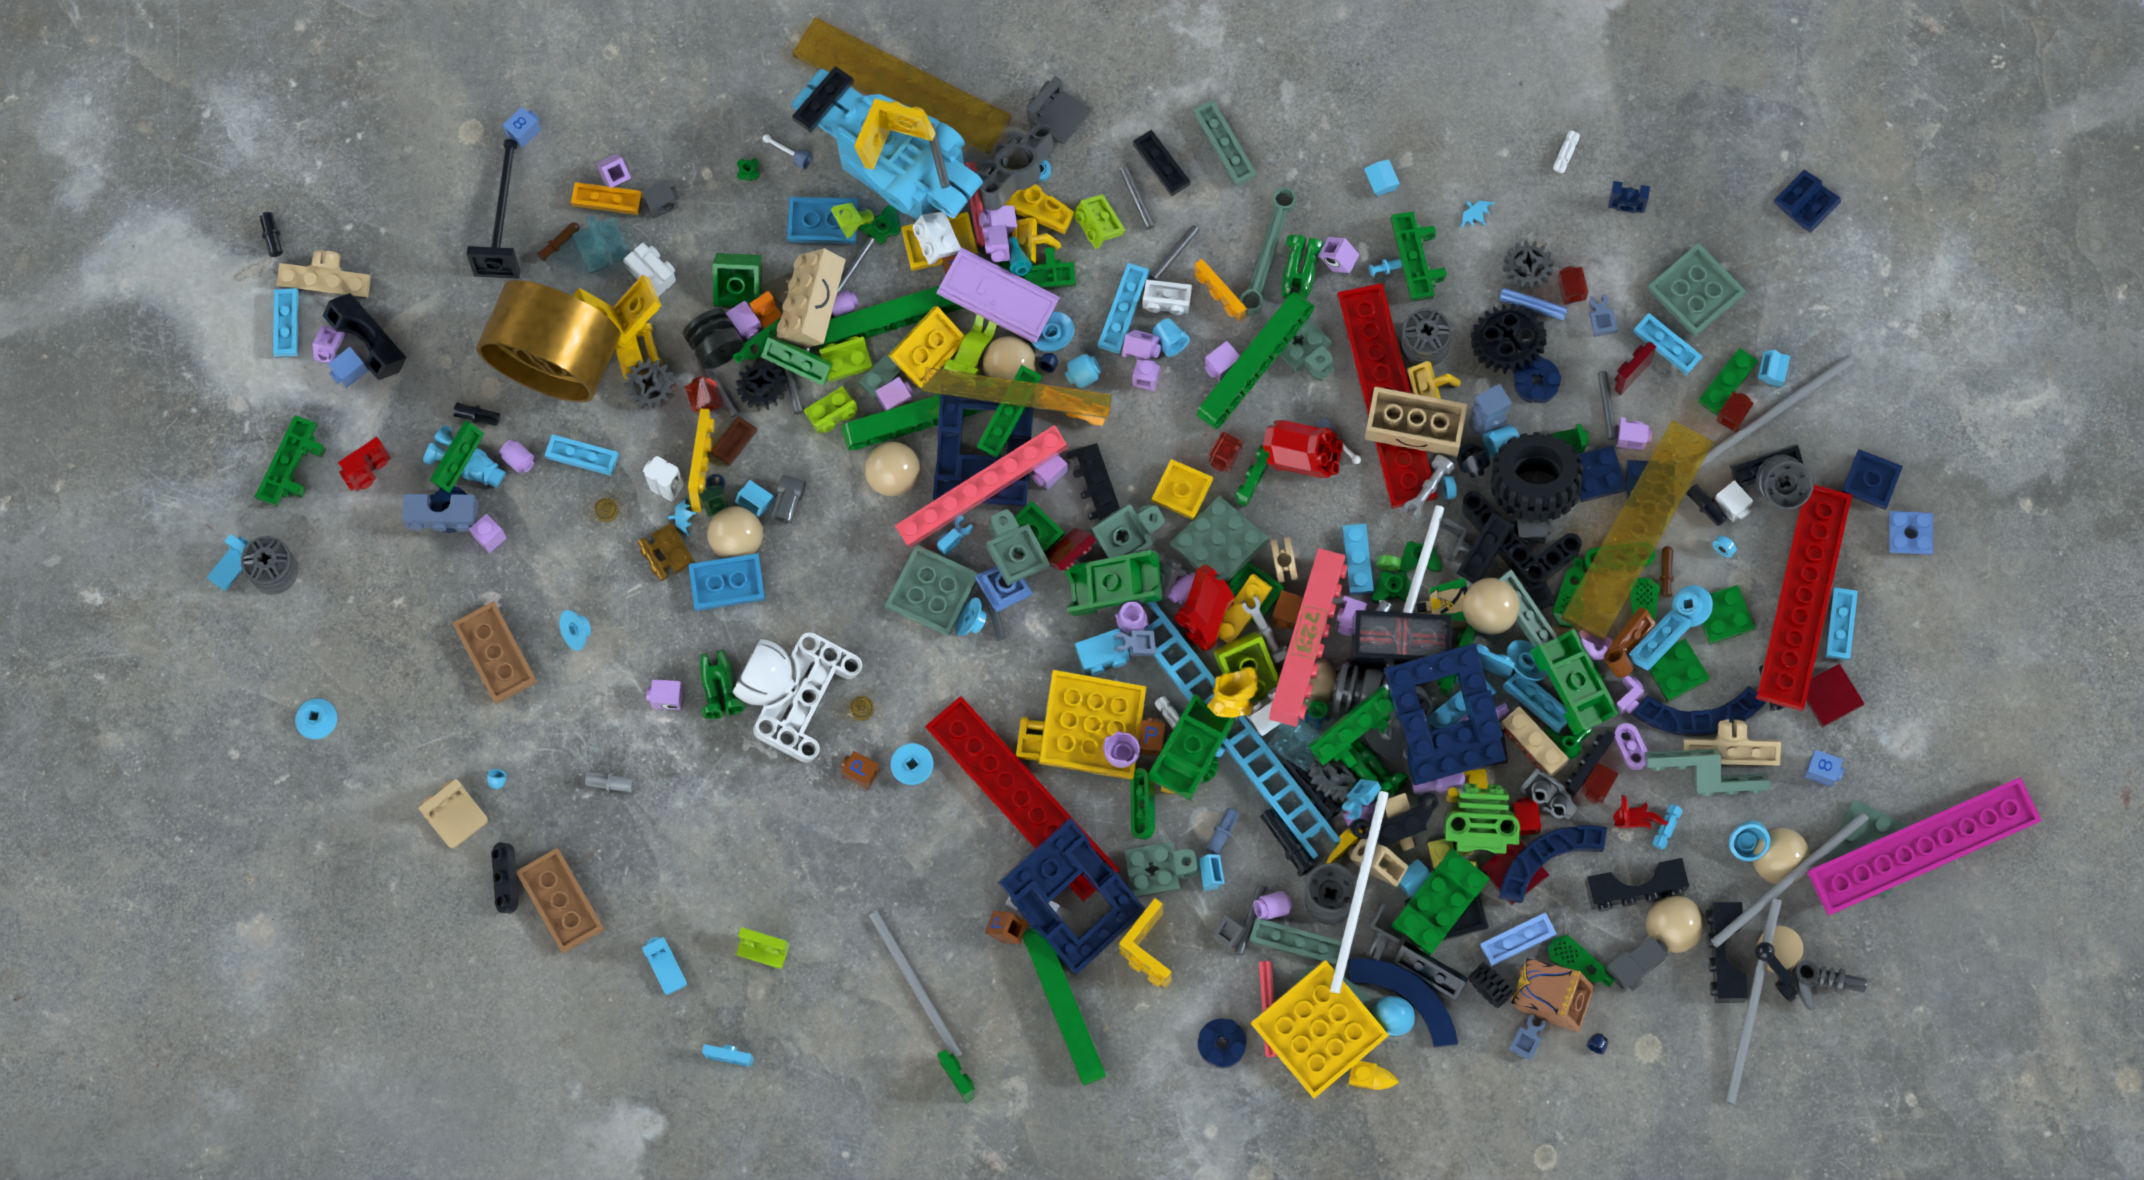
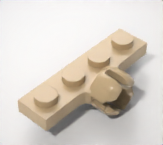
M315 250L310 266L279 263L276 286L342 295L351 293L353 296L368 298L371 275L342 271L340 269L341 256L339 253Z
M1723 720L1718 723V735L1716 738H1683V750L1717 748L1721 754V764L1780 766L1781 741L1748 739L1747 725L1740 720H1733V733L1732 722Z

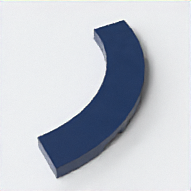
M1749 686L1739 696L1721 707L1712 710L1690 712L1676 710V708L1664 705L1647 695L1632 715L1643 723L1664 732L1685 736H1705L1717 734L1720 721L1729 720V722H1732V728L1733 720L1747 721L1767 702L1756 699L1757 692Z
M1577 825L1576 827L1559 828L1535 839L1518 854L1510 865L1502 881L1498 898L1522 903L1533 875L1545 863L1557 856L1574 851L1603 852L1607 827Z
M1363 958L1348 959L1350 982L1353 984L1384 987L1395 992L1414 1006L1429 1030L1433 1048L1458 1045L1456 1031L1446 1007L1433 990L1421 979L1399 966L1384 961Z

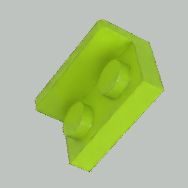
M1103 194L1081 200L1074 211L1076 221L1080 224L1087 239L1095 249L1100 248L1104 241L1122 236L1126 231Z
M851 337L843 343H831L819 350L821 358L833 363L828 377L829 383L869 371L873 368L864 337Z
M841 386L803 411L819 435L823 432H830L842 420L847 421L851 419L858 411L856 402L851 399L844 387Z
M740 928L738 934L740 943L736 952L737 956L777 969L783 968L790 948L787 941L747 928Z

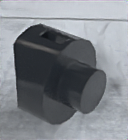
M1473 443L1459 448L1457 461L1460 471L1469 473L1471 478L1484 475V469L1491 463L1488 451Z

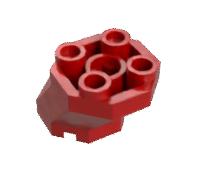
M1275 420L1273 422L1274 425H1269L1266 428L1263 448L1264 452H1269L1270 458H1266L1267 464L1275 470H1285L1317 478H1329L1339 473V461L1343 451V442L1328 427L1318 428L1287 420Z
M1206 564L1197 569L1187 602L1174 616L1177 623L1186 630V639L1192 645L1197 643L1203 651H1209L1216 645L1226 611L1234 605L1233 601L1235 600L1227 583L1223 579L1219 581L1214 577L1218 573Z

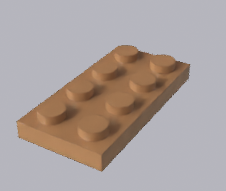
M494 601L452 623L495 705L538 683Z
M558 847L516 871L562 954L569 952L605 931Z

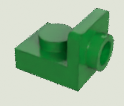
M1576 424L1575 429L1552 433L1554 438L1558 439L1560 437L1566 441V445L1570 444L1577 454L1583 453L1586 444H1589L1588 433L1582 429L1581 424Z

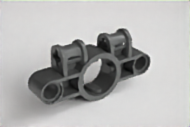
M1046 124L1036 125L1027 135L1010 132L1007 140L998 145L995 161L986 159L982 163L980 170L975 171L983 181L980 189L983 205L987 210L1000 209L1017 190L1027 189L1039 180L1041 175L1039 165L1054 149L1050 126ZM1015 164L1028 165L1020 170L1007 169Z

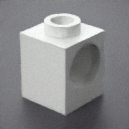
M1733 481L1716 495L1714 503L1733 523L1738 518L1740 520L1744 519L1751 512L1750 507L1753 500Z

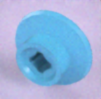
M1689 585L1682 588L1676 593L1672 601V611L1690 619L1691 627L1704 623L1712 612L1713 602L1711 595L1705 588L1698 585ZM1692 601L1693 607L1688 608L1687 603Z
M972 598L964 606L956 623V634L958 636H964L970 631L977 633L983 627L986 621V613L981 610L982 604L979 598Z
M563 611L559 620L562 637L571 649L579 651L585 646L586 638L591 634L589 621L585 616H578L574 611Z
M314 698L304 702L295 715L297 730L301 735L309 739L326 737L334 730L337 723L335 707L329 701L321 698ZM318 714V720H311L312 715Z
M905 744L899 747L891 758V771L894 777L907 785H916L924 782L933 770V757L929 750L920 744ZM914 761L917 766L910 770L907 765Z

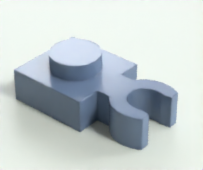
M1602 294L1601 304H1597L1593 296L1589 300V305L1594 310V312L1589 313L1594 337L1617 333L1618 330L1613 308L1606 309L1608 298L1605 294Z
M1131 630L1128 635L1120 632L1113 636V639H1119L1123 643L1122 646L1118 645L1114 648L1115 652L1121 653L1126 649H1130V656H1153L1156 654L1154 631Z
M1533 1014L1528 1017L1526 1023L1528 1029L1520 1027L1509 1048V1051L1528 1061H1531L1542 1040L1536 1034L1543 1031L1546 1025V1021L1543 1020L1540 1026H1534L1532 1020L1535 1015Z

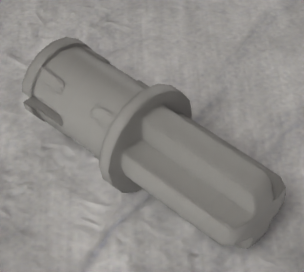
M588 772L585 777V785L604 788L608 792L617 790L632 793L634 778L614 776L613 773L607 775Z

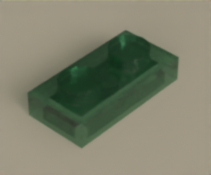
M721 485L707 487L703 490V493L699 494L708 517L729 507Z

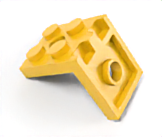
M874 98L854 148L864 167L874 170L890 130L933 141L936 133L923 109L919 107H906L896 101L887 102Z
M642 275L614 306L581 288H578L573 293L574 297L596 308L612 320L620 330L619 341L625 344L643 328L644 324L662 306L650 278Z
M1154 898L1120 941L1119 950L1121 951L1119 954L1129 960L1128 965L1138 973L1141 970L1149 976L1147 979L1156 987L1161 985L1166 989L1172 981V971L1138 946L1163 915V904Z

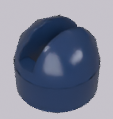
M1053 353L1043 354L1038 361V366L1048 373H1053L1058 365L1057 356Z
M711 474L706 480V486L711 492H720L725 488L726 481L720 474ZM716 477H719L718 489H715Z
M1596 1033L1590 1037L1586 1046L1592 1052L1603 1055L1608 1047V1039L1603 1034Z

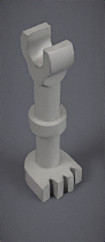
M1439 454L1432 461V467L1436 470L1429 480H1425L1422 485L1423 489L1417 497L1404 504L1405 514L1410 509H1416L1414 512L1415 519L1420 518L1423 503L1431 493L1436 491L1437 484L1444 474L1450 475L1455 469L1454 464L1449 459Z
M1254 595L1255 605L1249 607L1244 600L1242 601V607L1247 613L1252 615L1259 628L1258 634L1264 638L1270 650L1269 655L1273 664L1280 662L1286 658L1288 648L1286 644L1278 647L1272 635L1273 630L1270 625H1267L1259 609L1260 600L1258 596Z

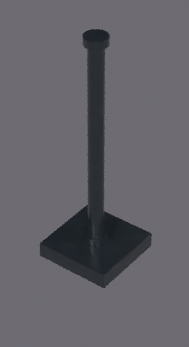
M512 139L504 140L503 144L505 153L491 247L468 246L467 257L475 277L517 279L520 277V267L514 248H500L514 150L517 149V142Z

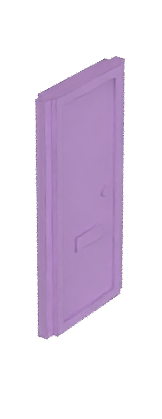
M962 247L936 293L1035 344L1060 299L1055 294Z

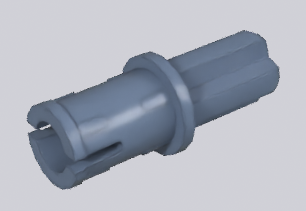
M1230 808L1226 809L1218 826L1214 827L1215 832L1205 848L1208 852L1220 855L1227 838L1232 836L1230 832L1239 817L1237 811Z

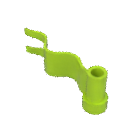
M978 314L971 331L962 340L955 359H948L943 369L944 372L962 379L963 383L967 385L975 384L980 370L976 366L984 348L993 339L997 324L989 321L986 330L982 333L984 317Z

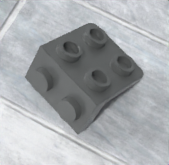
M1056 76L1051 81L1048 80L1044 83L1041 93L1036 98L1033 97L1026 107L1028 121L1035 126L1039 124L1050 126L1053 139L1061 144H1065L1090 114L1086 106L1063 91L1062 80Z

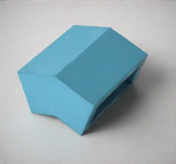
M1389 160L1376 162L1364 168L1373 191L1378 197L1395 191L1400 185Z
M1776 350L1765 351L1758 379L1770 385L1783 387L1790 356L1781 354Z
M749 480L744 488L738 492L735 503L750 510L759 518L774 502V496Z
M1208 854L1199 858L1203 891L1219 889V886L1225 884L1220 855Z
M1417 859L1409 865L1398 886L1410 899L1431 873Z

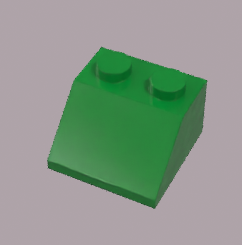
M716 253L712 263L713 306L736 307L746 301L750 307L749 303L761 296L762 255Z

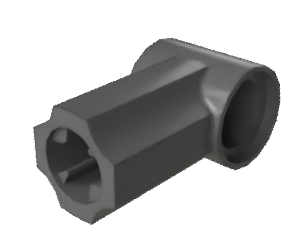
M782 475L778 485V498L772 519L780 523L792 524L798 502L802 500L805 492V480Z

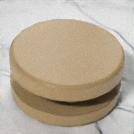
M1284 537L1285 548L1278 549L1277 539L1271 540L1279 583L1285 582L1283 571L1290 570L1292 581L1298 579L1290 537Z
M1776 926L1772 945L1775 948V956L1789 972L1802 958L1803 943L1800 936L1793 929L1786 926ZM1764 932L1758 939L1756 946L1762 942ZM1767 963L1766 970L1775 973Z

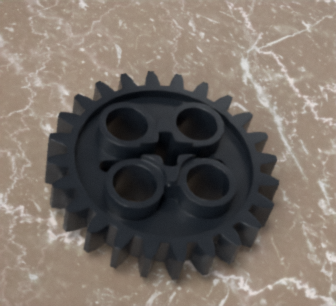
M1502 304V310L1500 311L1493 307L1492 314L1485 311L1486 319L1479 317V325H1473L1474 332L1471 333V345L1474 356H1478L1479 363L1485 362L1486 369L1493 365L1495 373L1499 368L1503 369V374H1506L1508 369H1511L1512 373L1515 374L1518 367L1525 371V364L1533 367L1532 359L1539 361V353L1544 354L1545 352L1544 346L1547 345L1545 338L1547 334L1546 329H1544V322H1539V315L1533 316L1532 309L1525 313L1523 305L1518 310L1515 309L1514 304L1511 305L1510 309H1507L1505 304ZM1492 336H1495V337H1496L1495 339H1488L1489 337H1492Z

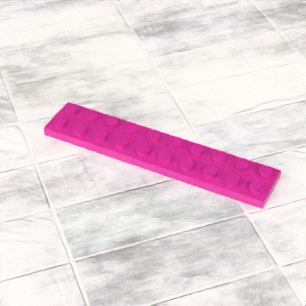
M2021 777L1817 866L1807 871V874L1827 916H1830L2037 824L2042 820Z

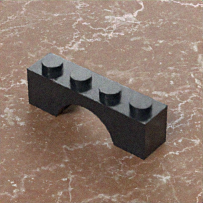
M348 293L329 300L322 316L336 332L353 334L366 344L369 356L365 366L378 381L399 373L407 357L354 296Z
M1682 858L1659 862L1656 866L1654 877L1648 883L1640 886L1625 885L1618 881L1612 872L1587 876L1585 880L1591 910L1598 909L1599 912L1611 910L1613 905L1622 904V907L1637 904L1636 901L1646 899V902H1654L1664 895H1669L1670 897L1682 896L1689 887Z
M1713 902L1710 909L1706 910V923L1711 925V933L1707 935L1708 948H1712V957H1709L1708 965L1709 972H1713L1714 980L1710 982V995L1714 996L1715 1003H1745L1748 999L1747 976L1745 973L1735 969L1728 961L1725 952L1726 941L1719 947L1714 946L1711 942V939L1743 913L1742 902Z

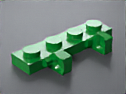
M1414 211L1392 214L1390 221L1410 301L1433 299L1435 296L1433 287L1436 286V283L1445 281L1447 277L1445 268L1430 269V266H1427L1422 246L1424 241L1434 240L1436 236L1435 227H1421V224H1417Z
M1054 247L1045 248L1046 262L1040 263V265H1033L1027 274L1019 276L1043 289L1076 286L1074 262L1061 263V259L1055 260ZM1001 261L1000 265H997L1010 272L1009 261Z
M294 415L254 496L257 500L278 507L283 496L288 498L292 494L303 498L306 489L303 485L294 482L295 478L293 475L303 455L307 456L308 452L313 455L323 457L326 451L323 444L317 443V438L313 436L317 428L315 422Z
M1381 686L1307 745L1323 766L1332 758L1336 762L1341 759L1349 768L1357 763L1348 751L1353 747L1351 743L1370 728L1372 730L1378 728L1382 734L1385 728L1389 726L1388 721L1391 719L1389 713L1394 710L1390 693L1384 686Z

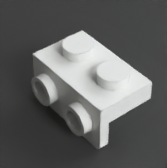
M943 212L922 214L913 225L914 234L921 245L923 255L926 257L929 265L935 264L939 258L957 255L961 249L950 222Z
M1146 280L1143 309L1154 313L1168 311L1173 315L1188 314L1192 285Z

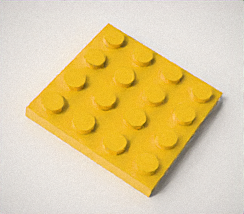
M1053 670L1038 764L1128 780L1133 779L1136 762L1125 768L1112 766L1105 758L1103 746L1105 738L1112 736L1117 731L1129 733L1139 742L1147 686Z
M1326 959L1250 1022L1313 1099L1389 1036L1344 981H1342L1339 994L1330 992L1335 970Z

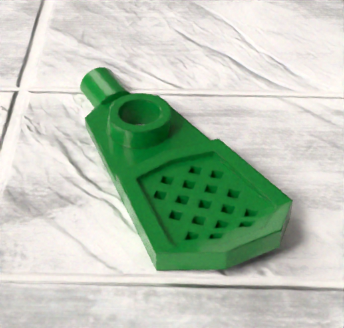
M778 318L745 342L743 349L732 355L736 364L744 359L753 361L761 357L769 335H777L776 328L781 318ZM753 344H757L759 347L756 353H752L750 350Z
M1574 558L1573 568L1567 569L1552 612L1559 626L1572 628L1583 620L1586 573L1582 570L1584 559ZM1576 578L1579 583L1573 585L1570 580Z
M1638 577L1628 586L1632 616L1641 607L1647 609L1655 621L1660 586L1651 578Z
M1569 935L1553 938L1547 947L1549 960L1552 963L1580 971L1594 984L1602 982L1610 988L1615 979L1606 974L1605 967ZM1589 966L1594 967L1596 973L1593 975L1589 974L1587 968Z

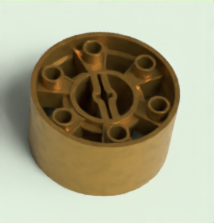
M511 280L505 283L476 346V350L479 356L492 368L527 388L557 399L583 403L593 399L621 333L615 323L606 315L570 294L531 281Z

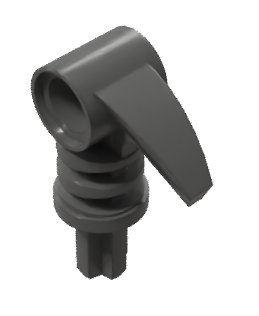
M1810 960L1800 962L1793 972L1798 995L1809 1011L1815 1009L1811 993L1812 987L1821 988L1824 984L1826 989L1830 990L1831 986H1833L1837 993H1841L1842 988L1863 993L1867 987V979L1847 975L1845 974V969L1842 968L1839 969L1838 973L1832 967L1829 971L1826 970L1825 966L1819 969L1816 963ZM1806 968L1810 970L1812 978L1806 979L1802 977L1800 969Z

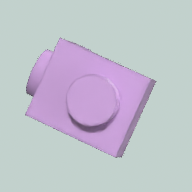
M1629 675L1624 677L1622 685L1629 692L1616 704L1620 716L1626 711L1631 713L1639 705L1638 700L1644 693L1640 681L1635 677L1631 678Z

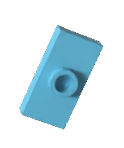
M705 1044L703 1046L702 1053L707 1059L752 1067L754 1057L752 1054L737 1051V1047L723 1045L720 1048Z

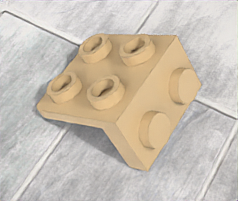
M457 778L443 784L440 788L441 791L434 796L431 795L425 798L421 803L422 806L418 808L450 849L458 847L488 823L487 816L466 792Z

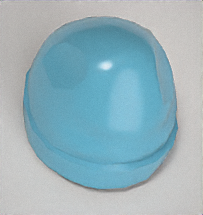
M1754 820L1746 821L1732 831L1729 838V849L1735 857L1742 861H1754L1761 858L1767 852L1771 838L1763 824ZM1759 839H1763L1764 849L1761 853L1755 855L1753 850Z
M1382 997L1375 1002L1371 1011L1373 1017L1389 1036L1404 1035L1413 1028L1415 1023V1012L1412 1005L1400 997Z

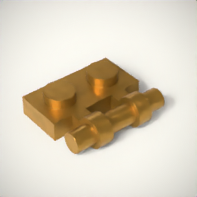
M673 523L652 533V537L655 540L654 543L649 544L646 538H642L637 542L641 548L640 553L644 558H647L651 565L650 570L653 575H657L660 581L668 578L665 570L670 567L676 575L689 567L688 564L695 563ZM661 550L665 560L659 561L655 555L656 552Z

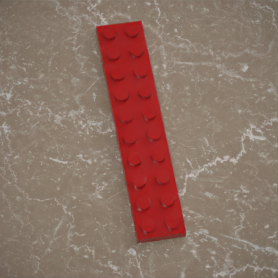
M1383 283L1337 292L1368 418L1374 387L1411 393ZM1374 441L1391 509L1404 507L1406 502L1417 497L1423 489L1422 485L1425 480H1429L1432 476L1427 453L1423 450ZM1437 492L1431 493L1425 502L1437 500Z
M1813 484L1810 498L1799 507L1756 694V699L1801 712L1805 708L1852 499L1851 494Z
M962 696L957 698L925 726V729L1034 849L1068 818H1072ZM1072 818L1086 835L1091 847L1103 862L1116 873L1120 872V869ZM1082 874L1068 885L1083 903L1097 892V889H1093Z

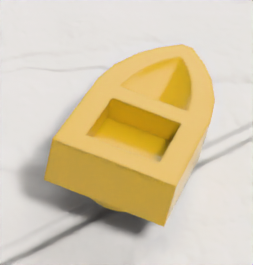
M1348 828L1340 835L1339 838L1341 840L1330 854L1326 864L1337 861L1349 851L1353 844H1357L1362 838L1355 837L1351 833L1350 828Z
M1359 1061L1351 1067L1348 1085L1382 1090L1395 1086L1399 1083V1080L1391 1072L1377 1066L1375 1063Z

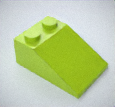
M1256 631L1212 650L1222 674L1234 673L1247 667L1255 669L1259 679L1257 683L1258 690L1255 692V696L1250 698L1251 703L1263 700L1268 696L1267 693L1277 687L1279 677L1264 640Z

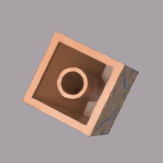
M1527 958L1525 965H1522L1520 968V979L1517 987L1513 989L1511 1004L1520 1012L1528 1015L1533 1014L1535 1015L1534 1017L1575 1032H1580L1595 987L1580 971Z

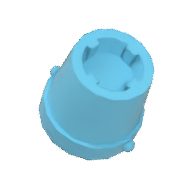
M1170 318L1159 322L1152 331L1153 335L1160 337L1159 345L1167 357L1181 352L1190 341L1188 334L1182 331Z
M1510 424L1484 433L1483 443L1489 455L1494 459L1499 448L1504 443L1507 444V441L1511 438H1519V434L1514 426Z

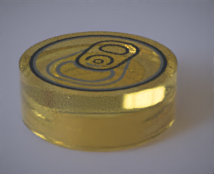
M602 498L596 502L594 512L600 521L611 522L618 515V506L614 500Z
M858 696L852 700L850 711L856 720L866 721L872 717L874 705L870 698Z

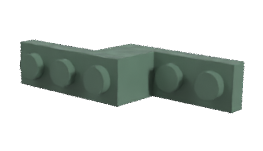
M1717 748L1644 752L1647 767L1655 771L1665 770L1666 767L1675 766L1676 769H1689L1690 766H1693V787L1702 796H1712L1715 792L1735 795L1739 791H1748L1749 793L1756 794L1762 793L1763 790H1770V780L1766 774L1721 776V754Z

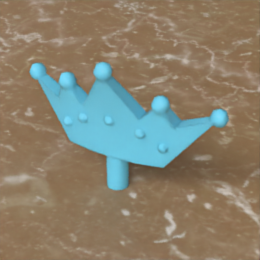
M1479 200L1476 204L1472 205L1470 201H1467L1466 204L1469 209L1463 212L1462 224L1460 226L1464 227L1467 222L1474 225L1473 219L1486 225L1483 212L1489 214L1487 207L1494 205L1495 202Z
M685 497V500L675 507V515L668 516V520L675 519L676 527L689 537L690 533H688L686 528L691 523H688L687 520L693 514L695 515L696 512L686 510L691 505L686 504L689 498Z

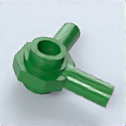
M1549 726L1543 732L1557 744V747L1569 759H1574L1581 753V742L1592 733V730L1590 728L1578 735L1563 737Z

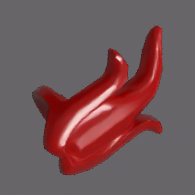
M1621 795V807L1613 815L1614 826L1617 828L1646 827L1651 830L1652 825L1650 822H1656L1661 825H1668V822L1654 812H1646L1648 809L1647 802L1641 807L1629 808L1626 795Z

